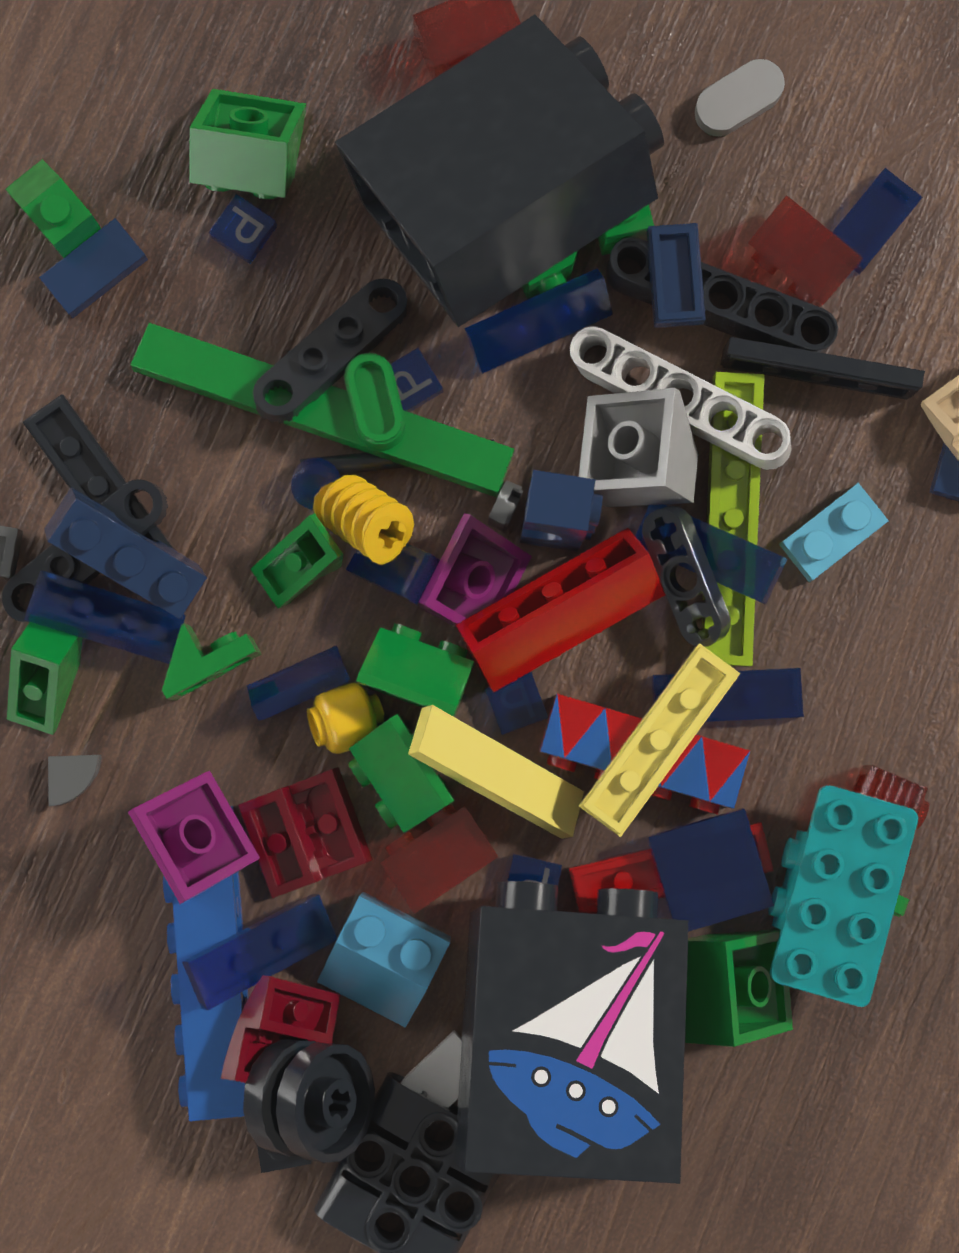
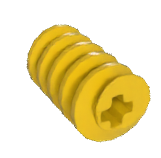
M355 474L344 475L334 482L323 486L314 497V513L323 526L377 564L384 565L393 561L401 553L412 536L414 520L407 506L398 503L396 499L388 496L384 491L377 489L376 486Z

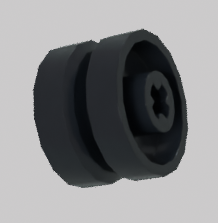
M302 1039L278 1040L266 1047L253 1063L245 1084L243 1112L248 1132L259 1147L272 1154L289 1157L300 1156L305 1160L322 1163L343 1160L357 1149L366 1136L374 1113L375 1086L371 1068L362 1053L349 1045L317 1043L316 1041Z

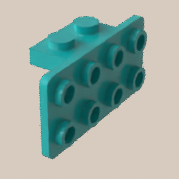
M830 785L819 789L808 831L797 830L795 839L789 838L786 842L781 860V866L787 868L782 887L776 886L774 888L769 903L768 914L774 916L772 926L781 930L770 968V976L776 983L857 1007H865L869 1004L918 823V815L913 809Z

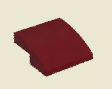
M339 767L238 805L252 845L260 857L258 861L272 898L373 860Z
M262 975L238 1019L228 1047L220 1079L246 1083L253 1063L266 1047L280 1039H302L316 1041L317 1043H332L340 994Z

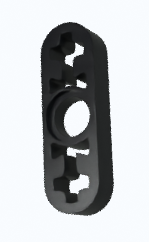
M667 506L651 512L644 520L642 534L681 634L693 646H697L699 643L704 647L710 646L727 635L731 619L693 521L684 509L677 506ZM673 522L677 532H674L671 537H662L659 528L663 527L665 523ZM685 546L686 553L671 559L669 558V552ZM680 563L691 565L697 573L698 580L693 590L685 589L677 582L676 569ZM704 594L705 600L688 606L686 600ZM702 616H711L714 625L708 629H699L696 620Z

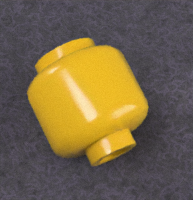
M349 683L319 692L315 696L313 707L307 709V718L310 731L317 746L325 745L330 752L340 754L350 751V747L378 727L377 724L384 722V712L376 694L368 695L362 685Z

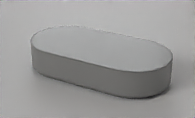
M756 59L710 85L700 94L695 107V120L698 126L709 135L725 136L776 105L784 90L785 81L782 71L771 61Z

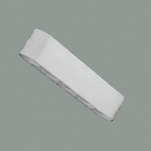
M595 326L586 327L578 331L572 338L570 355L578 370L586 379L613 393L666 388L689 389L694 395L692 401L685 406L692 434L762 469H776L788 460L791 453L790 431L787 425L778 417L602 328ZM601 345L607 348L605 357L598 363L589 364L583 361L585 352L592 346ZM635 367H645L650 370L648 379L641 385L632 386L625 382L626 375ZM728 410L738 416L737 422L728 430H716L710 425L713 416L720 411ZM771 432L781 437L782 444L773 453L764 454L754 447L756 439L764 433Z

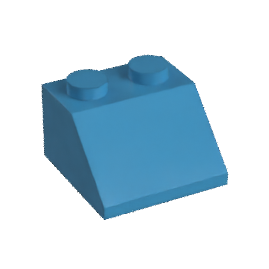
M362 892L317 982L406 1028L450 944L451 936Z

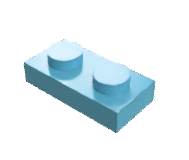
M857 483L779 545L807 581L811 582L889 520L862 486Z

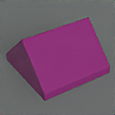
M464 513L418 602L420 609L456 627V624L513 593L532 556L472 515Z
M210 770L128 812L180 904L196 897L260 859Z

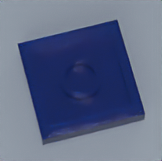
M744 808L647 836L671 919L689 920L688 932L774 906Z

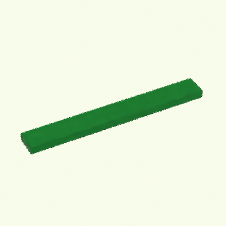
M152 323L148 324L130 364L133 372L260 416L261 414L257 412L255 407L253 389L257 380L274 366ZM281 386L279 389L274 387V390H269V393L265 394V400L273 406L285 405L292 398L291 392L287 388L282 389ZM331 386L317 400L310 402L299 412L297 417L292 418L293 420L290 422L287 420L283 423L498 498L514 456V448L404 410L405 434L402 440L391 449L373 450L365 446L357 435L347 391L335 386Z

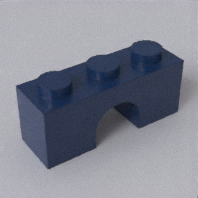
M533 470L527 495L520 543L578 552L583 540H591L592 533L594 534L595 527L598 526L603 495L594 494L596 479Z
M72 487L44 528L49 543L179 619L207 579L199 564L158 539L154 542L134 531L120 521L115 513Z

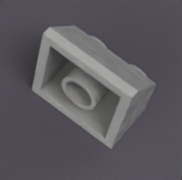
M676 388L588 396L579 477L596 479L594 494L603 495L602 505L605 507L693 503L698 452L680 391Z

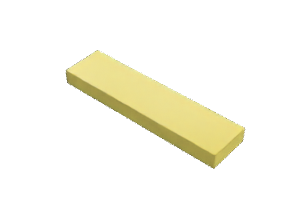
M697 644L579 804V807L617 836L621 837L740 673L703 645Z
M430 705L421 709L408 755L561 839L573 837L580 810L579 804L582 802L584 791L436 706Z

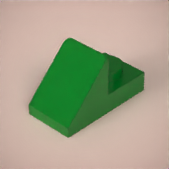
M314 513L302 521L250 570L279 609L290 604L318 578L342 567L344 554Z
M183 623L162 688L166 699L176 701L262 655L253 637L248 634L239 637L236 631L231 632L212 642L210 647L213 652L206 655L192 627Z

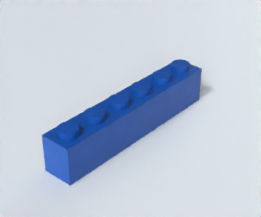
M239 871L182 904L178 902L163 876L164 898L166 903H173L174 923H168L167 944L169 953H176L178 968V973L171 976V997L174 1005L180 1004L182 1024L175 1026V1049L178 1056L184 1055L185 1075L179 1077L178 1083L180 1106L188 1107L189 1121L244 1116L243 1102L246 1083L220 1079L233 1032L249 998Z

